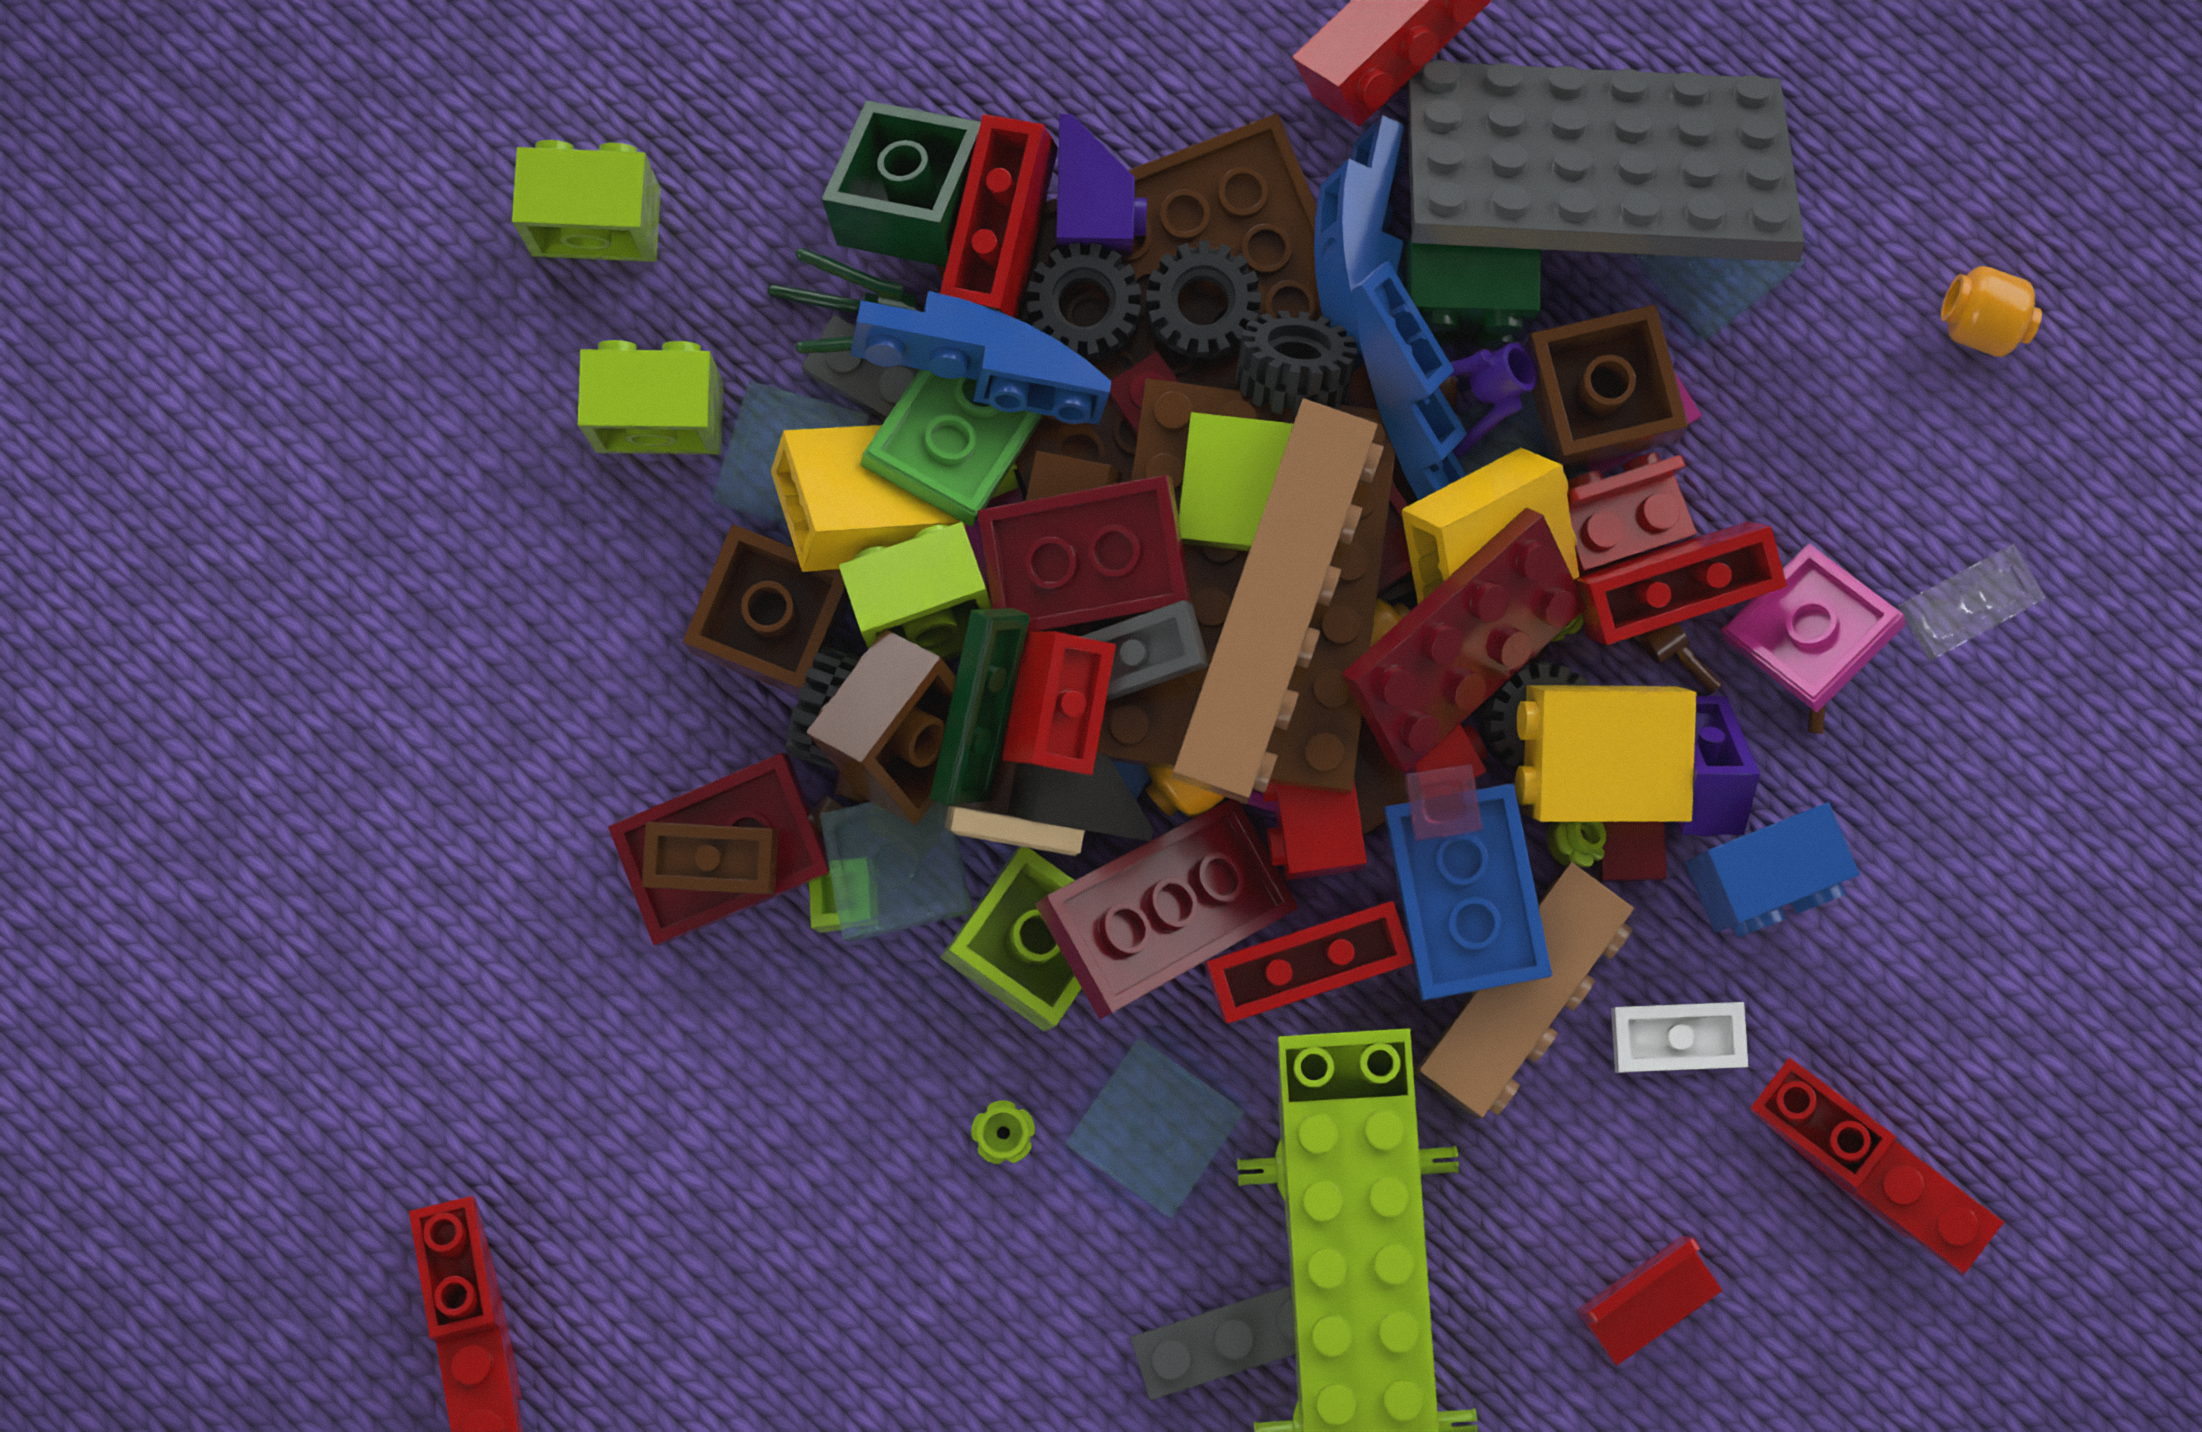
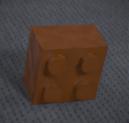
M1656 304L1531 333L1524 348L1530 353L1538 371V381L1536 387L1532 389L1549 458L1563 465V470L1676 444L1689 427Z
M732 524L683 639V644L692 655L798 696L800 688L804 687L806 682L805 676L809 667L812 668L815 655L820 652V648L823 645L831 647L849 604L850 598L840 569L802 572L795 548Z
M884 629L869 650L861 656L857 666L832 699L824 705L806 733L863 798L917 826L935 802L930 799L956 676L940 656Z

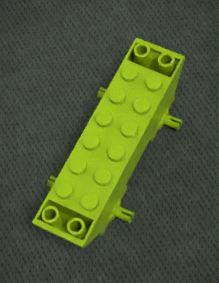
M1410 1029L1278 1036L1280 1140L1275 1157L1237 1158V1170H1263L1262 1173L1237 1175L1238 1187L1242 1185L1277 1183V1188L1285 1203L1295 1332L1297 1402L1292 1414V1420L1253 1421L1254 1432H1478L1476 1424L1451 1425L1455 1422L1477 1421L1475 1408L1471 1410L1437 1411L1421 1175L1458 1174L1459 1162L1433 1163L1432 1161L1437 1158L1458 1157L1456 1145L1452 1147L1419 1149Z

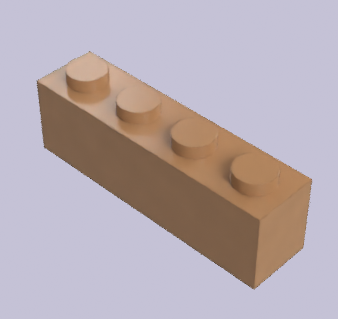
M1572 862L1561 869L1538 901L1553 976L1472 992L1413 1072L1475 1119L1483 1118L1488 1110L1497 1116L1503 1111L1520 1086L1519 1083L1512 1079L1516 1071L1526 1058L1536 1063L1543 1056L1558 1034L1557 1031L1550 1027L1553 1020L1564 1006L1573 1012L1580 1005L1596 981L1587 975L1601 954L1611 960L1633 931V928L1628 926L1625 921L1635 908Z

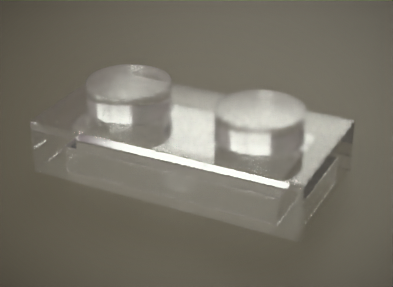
M2013 543L1905 601L1898 607L1904 614L1906 621L1929 661H1932L2046 599L2016 545Z

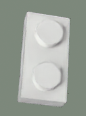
M1744 1002L1611 1008L1615 1073L1748 1067Z

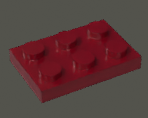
M1168 474L977 510L992 608H1014L1029 614L1030 621L1027 631L1053 632L1140 616L1183 600L1192 603L1173 480Z
M783 752L608 826L654 946H661L835 873L791 759L787 753ZM646 822L779 829L775 894L642 887Z

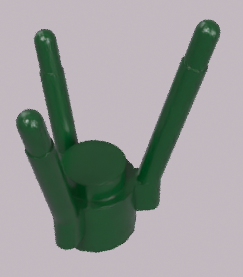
M804 248L796 250L795 256L798 260L876 292V294L864 292L862 300H856L775 284L768 287V294L772 297L858 314L860 301L914 311L916 308V294L903 292V283L881 280ZM853 336L800 341L795 345V349L800 354L851 351Z

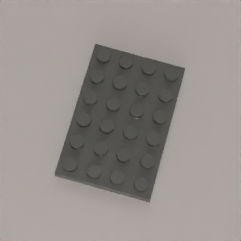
M1434 60L1426 63L1407 81L1412 243L1800 262L1804 247V236L1781 79L1763 78L1757 75L1736 77L1701 75L1695 72L1675 74L1639 72L1633 69L1614 71L1577 69L1571 66L1553 68L1515 66L1509 63H1496L1492 65Z

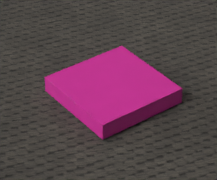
M1808 544L1783 568L1788 587L1753 598L1721 629L1723 639L1817 713L1906 625L1903 613L1811 544Z

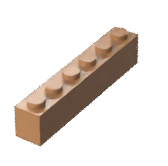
M1304 398L1302 399L1172 775L1173 779L1245 804L1249 800L1252 789L1265 793L1278 756L1266 751L1274 727L1287 730L1299 695L1298 692L1287 689L1295 664L1308 668L1320 634L1319 630L1308 627L1316 603L1329 607L1342 570L1330 565L1338 541L1348 545L1351 544L1363 509L1351 504L1359 480L1372 483L1384 446L1372 443L1378 426L1377 423Z

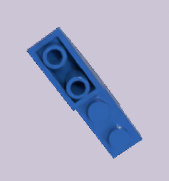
M1383 115L1354 141L1351 158L1345 161L1320 185L1315 217V275L1322 316L1331 320L1330 328L1341 325L1346 329L1345 337L1353 336L1356 341L1355 348H1357L1353 372L1362 366L1365 361L1361 350L1352 289L1375 268L1387 261L1391 264L1401 283L1404 276V270L1399 266L1404 241L1385 233L1393 214V205L1388 203L1391 185L1397 179L1404 163V152L1399 150L1404 124Z
M928 291L923 312L860 301L850 356L867 359L875 365L884 367L901 365L927 370L942 378L954 379L965 377L975 379L973 401L990 404L1000 411L1018 412L1022 410L1054 416L1057 420L1068 424L1086 422L1099 425L1110 394L1111 381L1079 354L1035 327L1000 311L964 299Z

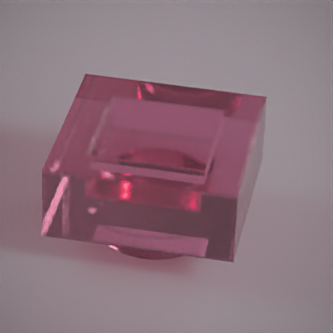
M1472 764L1405 775L1404 780L1415 842L1476 833L1482 830Z

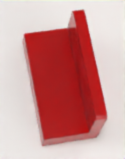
M1027 631L1003 751L1004 761L1037 765L1078 774H1093L1116 644L1060 632Z
M1678 1237L1576 1309L1614 1365L1618 1366L1723 1291L1696 1253L1701 1248L1693 1237Z

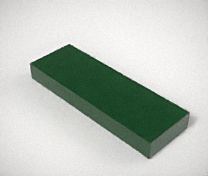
M1014 608L971 610L930 799L946 806L989 801L1030 621L1029 614Z

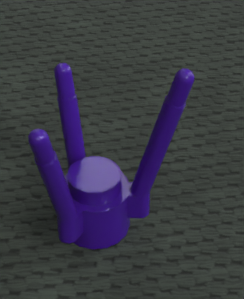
M1509 343L1492 353L1483 349L1467 358L1450 362L1455 371L1449 377L1471 372L1468 377L1456 383L1458 391L1464 392L1472 388L1480 401L1486 404L1494 403L1495 406L1467 432V435L1452 450L1457 460L1501 420L1521 410L1522 402L1520 395L1536 387L1538 371L1533 358L1523 346L1517 343Z

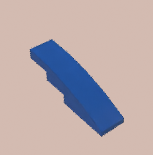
M1387 261L1375 268L1352 289L1361 350L1379 414L1392 446L1396 451L1395 453L1403 473L1419 501L1467 476L1452 451L1467 433L1439 388V385L1455 370L1391 264Z

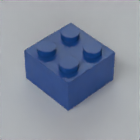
M1829 802L1709 849L1685 862L1714 933L1733 927L1737 938L1785 920L1786 916L1782 906L1789 903L1792 904L1795 913L1799 914L1847 895L1842 882L1860 875Z

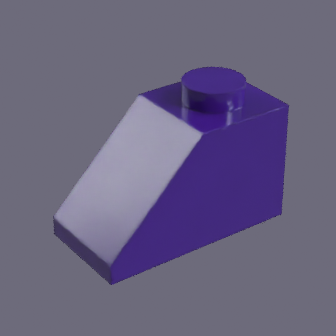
M1059 114L1057 248L1062 254L1069 251V244L1080 242V249H1090L1091 243L1102 245V252L1109 255L1114 250L1121 256H1133V236H1146L1147 198H1134L1135 177L1073 114Z
M1696 696L1692 821H1677L1682 835H1699L1704 837L1744 835L1760 772L1727 696Z

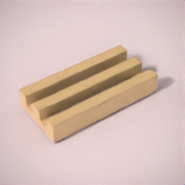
M953 805L948 806L944 825L948 832L955 835L1073 856L1081 853L1084 830L1076 827Z

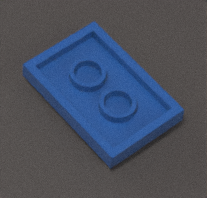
M1514 783L1386 806L1383 811L1421 1001L1552 977Z

